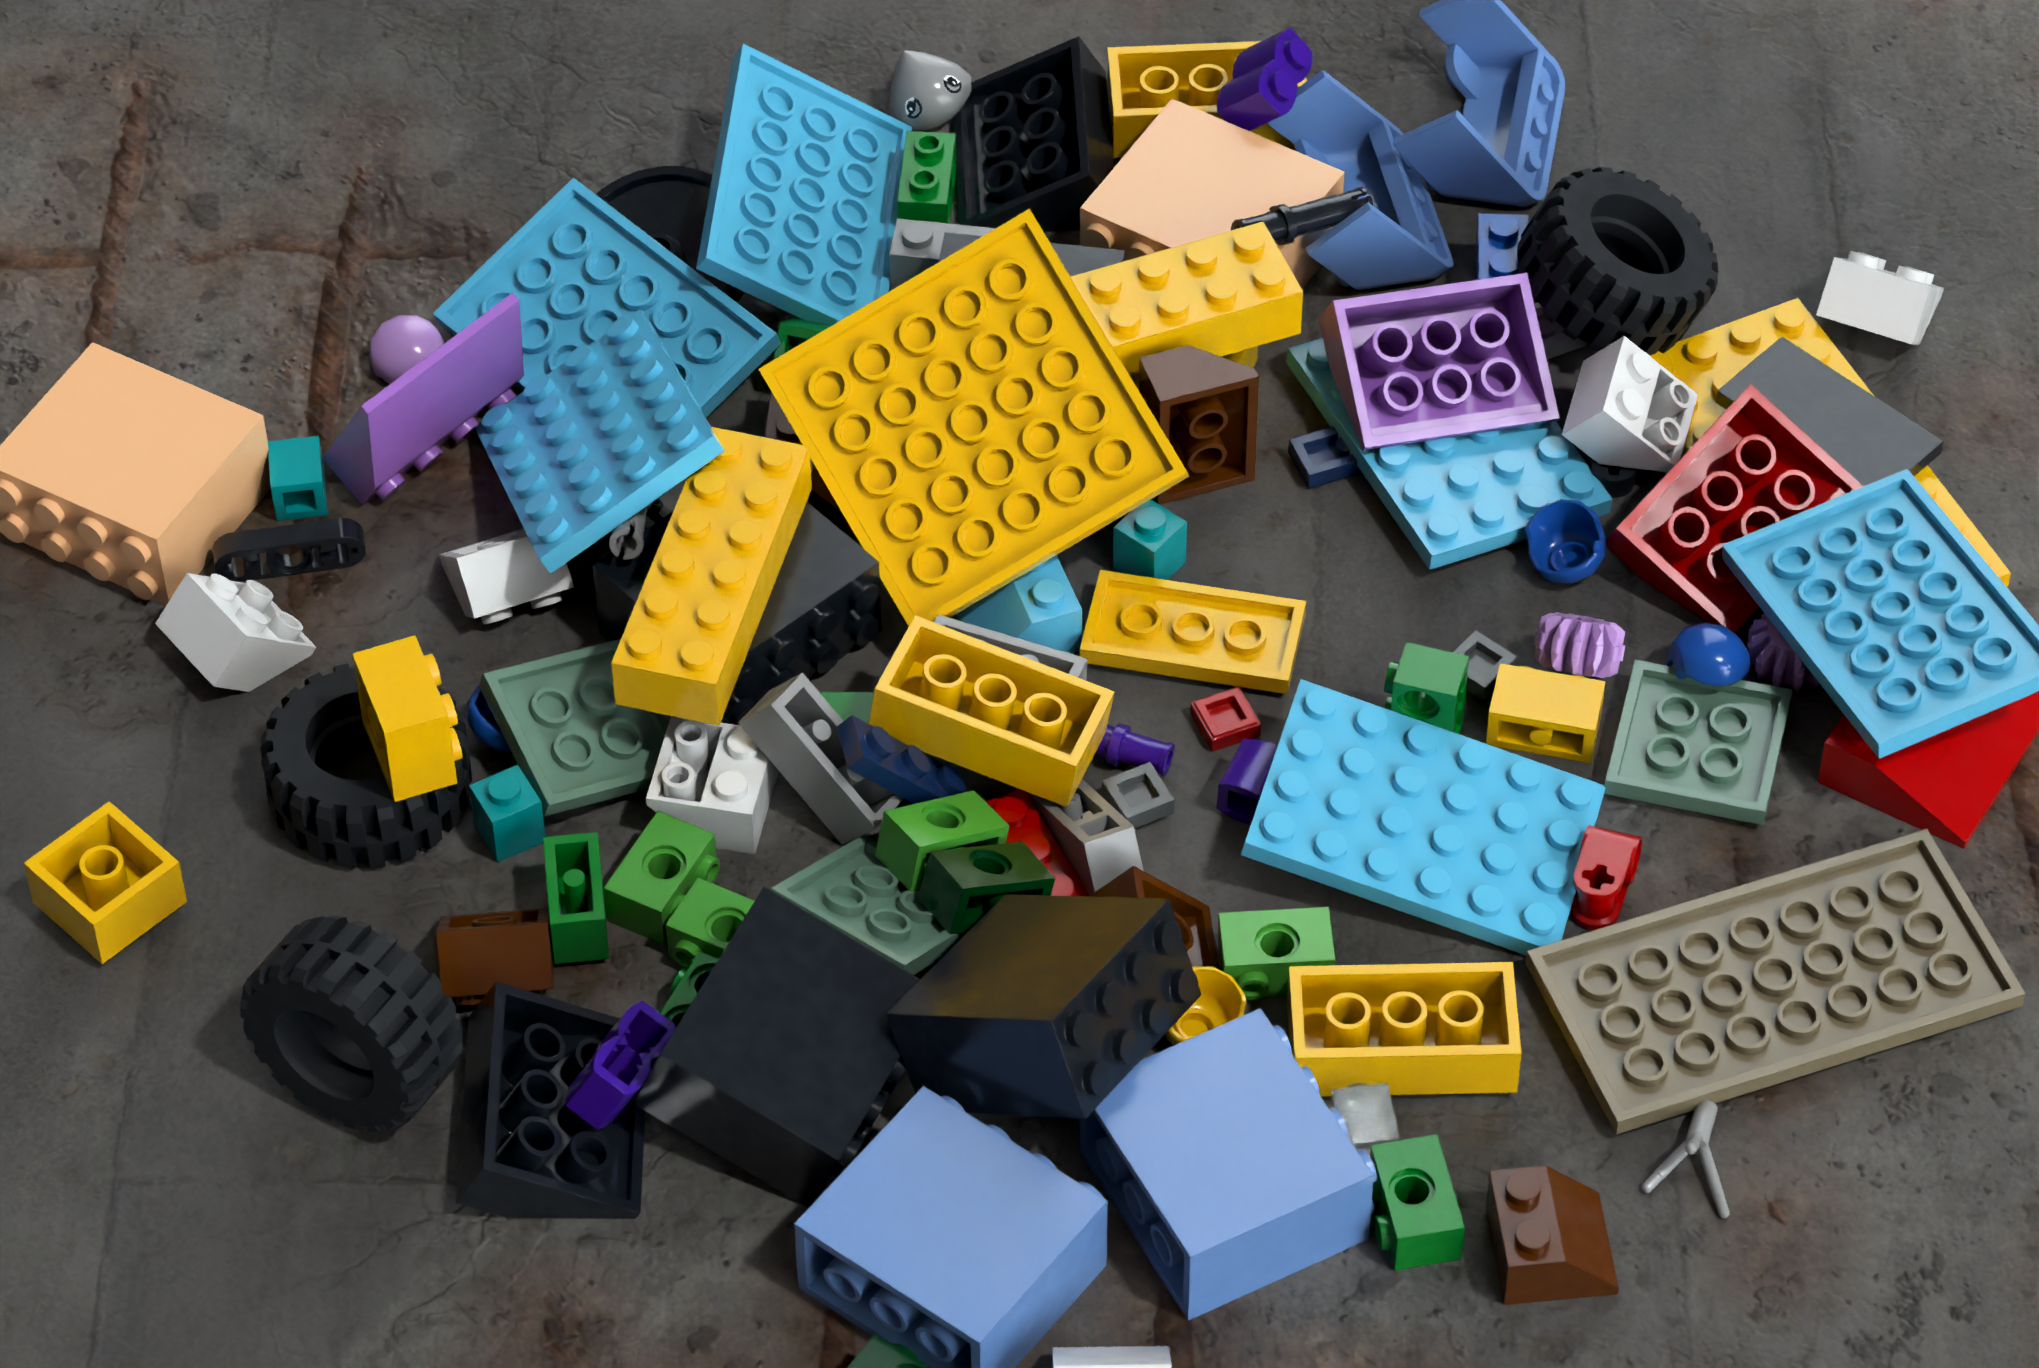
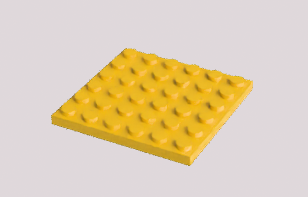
M1030 208L759 368L760 373L802 445L810 446V458L862 548L879 561L880 578L908 626L915 615L932 622L935 621L938 614L951 618L1189 477L1187 470Z

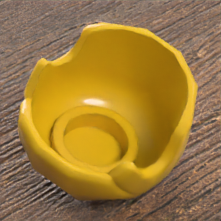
M1192 966L1198 978V986L1202 995L1166 1032L1165 1037L1173 1046L1244 1015L1247 1004L1246 996L1231 975L1213 966Z

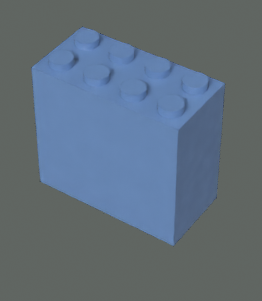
M1261 1008L1140 1060L1086 1119H1080L1081 1155L1188 1321L1369 1239L1371 1214L1374 1213L1372 1201L1373 1182L1377 1180L1374 1164L1366 1151L1362 1149L1357 1151L1348 1138V1130L1339 1111L1334 1107L1330 1109L1327 1107L1320 1096L1319 1086L1312 1071L1307 1066H1299L1292 1055L1291 1045L1284 1030L1279 1025L1272 1026Z
M923 1086L794 1223L798 1288L873 1336L875 1334L890 1344L898 1343L909 1348L919 1361L931 1368H1016L1106 1267L1108 1201L1092 1185L1086 1182L1078 1183L1057 1170L1056 1166L1044 1155L1039 1153L1032 1154L1011 1141L1009 1136L999 1127L992 1124L985 1125L969 1115L954 1099L948 1096L940 1097Z

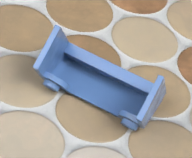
M1439 0L1422 8L1419 16L1448 46L1444 74L1448 83L1454 89H1458L1466 98L1463 114L1456 110L1394 138L1393 146L1425 178L1428 186L1444 197L1526 207L1544 199L1548 188L1565 93V79L1558 62L1501 0Z
M1321 70L1298 87L1296 100L1291 110L1267 124L1291 141L1297 152L1344 171V192L1363 187L1368 192L1365 196L1358 197V199L1371 195L1373 205L1367 202L1306 247L1308 255L1330 270L1342 286L1346 288L1352 286L1356 290L1436 279L1452 268L1454 264L1425 179L1393 146L1394 138L1402 135V131L1324 70Z

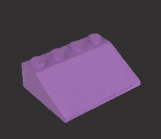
M1527 273L1334 300L1319 318L1329 368L1362 450L1549 423L1560 419Z
M511 293L361 405L326 452L323 460L361 505L376 494L382 501L385 500L406 482L401 475L413 466L419 472L426 469L443 454L439 448L450 438L456 444L460 443L480 425L476 418L497 405L507 404L516 397L512 390L524 376L520 302L515 294Z

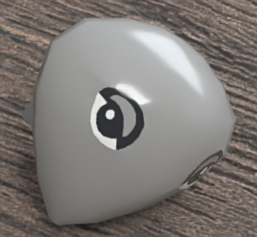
M903 51L895 68L889 102L891 117L911 126L912 131H924L945 124L959 112L971 93V75L958 64L942 57L924 52Z

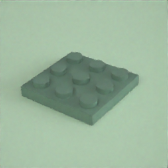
M621 639L483 673L479 687L518 766L541 800L544 817L649 789L668 722L663 714L615 704L611 662Z
M1635 659L1606 775L1604 794L1764 825L1793 690L1745 680L1722 687L1702 684L1690 677L1678 679L1675 667Z
M866 835L856 838L770 889L913 975L942 958L966 934H949L918 898L920 890L910 892L875 856L878 842Z

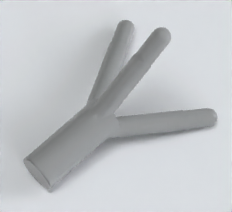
M1706 1100L1695 1107L1686 1140L1641 1185V1189L1645 1193L1651 1192L1688 1154H1699L1718 1215L1721 1218H1727L1730 1214L1708 1145L1718 1107L1713 1101Z

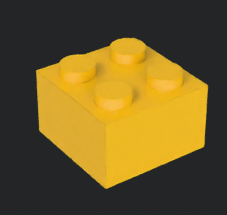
M416 635L352 653L362 721L394 802L457 784L455 761L463 759L455 729L450 727L458 725V719L450 694L440 695L437 686L442 683L434 655L432 653L423 655Z
M110 801L24 862L33 903L101 964L107 962L187 902L179 861Z

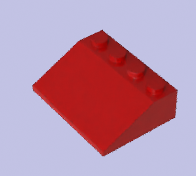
M1750 384L1606 539V547L1640 579L1709 624L1723 625L1735 633L1759 606L1723 561L1722 545L1864 486Z
M2039 691L1880 759L1843 714L1824 743L1818 783L1921 830L1928 829L1930 834L1964 849L2039 732Z

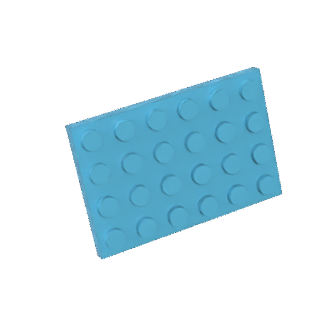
M742 44L733 56L696 269L798 318L829 325L837 323L889 292L890 285L889 254L898 219L897 199L907 131H912V127L762 52Z
M574 177L433 313L438 324L455 336L511 293H514L520 302L524 376L516 386L524 391V388L531 380L540 375H547L562 365L568 355L576 348L590 345L607 333L610 325L623 316H631L641 309L657 332L706 418L782 344L775 331Z
M641 309L631 316H623L610 325L607 333L590 345L576 348L568 355L562 365L547 375H540L531 380L524 388V391L507 404H500L490 409L484 415L480 425L475 428L539 560L550 574L725 451L657 332Z
M1323 338L1288 348L1287 365L1330 427L1334 426L1338 432V438L1341 437L1350 449V455L1353 454L1356 458L1357 466L1429 570L1527 540L1525 529L1529 520L1541 507L1560 499L1581 501L1595 511L1598 517L1610 514L1613 499L1601 482L1594 476L1592 470L1572 442L1562 435L1563 430L1556 421L1362 450L1329 368Z
M1908 469L1722 545V558L1725 564L1879 759L2039 691V625Z
M1300 679L1240 855L1527 955L1528 950L1562 940L1576 892L1573 879L1583 836L1588 825L1595 826L1606 787L1597 782Z

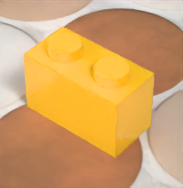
M1500 663L1489 709L1486 744L1498 748L1591 764L1602 715L1606 681L1589 679L1580 675H1566L1537 670L1527 666H1513Z

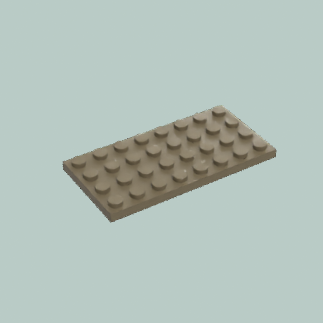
M1928 829L1527 951L1526 966L1616 1135L1693 1111L1698 1104L1706 1100L1719 1103L2023 1007L2026 995Z

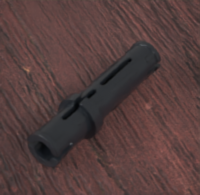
M1358 187L1348 192L1290 207L1285 204L1272 206L1269 208L1270 211L1265 214L1234 220L1231 230L1264 222L1275 243L1286 245L1293 243V238L1336 226L1367 202L1373 205L1371 195L1358 199V197L1365 196L1368 192L1365 188Z

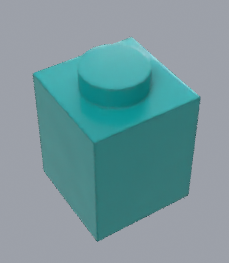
M319 436L268 441L270 487L276 520L285 521L328 516L325 468Z
M1151 499L1130 511L1114 526L1113 568L1120 573L1168 580L1186 563L1187 521Z
M518 765L469 785L474 826L497 863L543 843V837H546L542 802Z

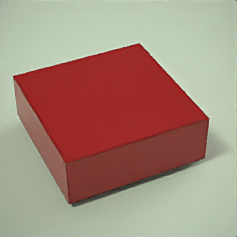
M1239 686L1191 702L1190 714L1211 752L1241 743L1243 739H1253L1261 736V723Z

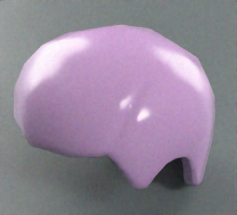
M398 315L383 322L371 338L369 358L375 376L391 384L442 346L444 341L438 329L430 321L418 315Z

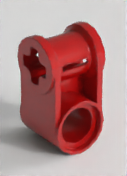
M1587 826L1574 871L1573 885L1576 892L1571 906V916L1580 927L1593 931L1616 924L1629 885L1633 883L1642 848V837L1596 826Z

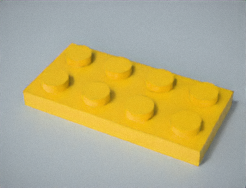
M1100 570L1080 646V657L1087 658L1088 664L1288 694L1306 615V601Z

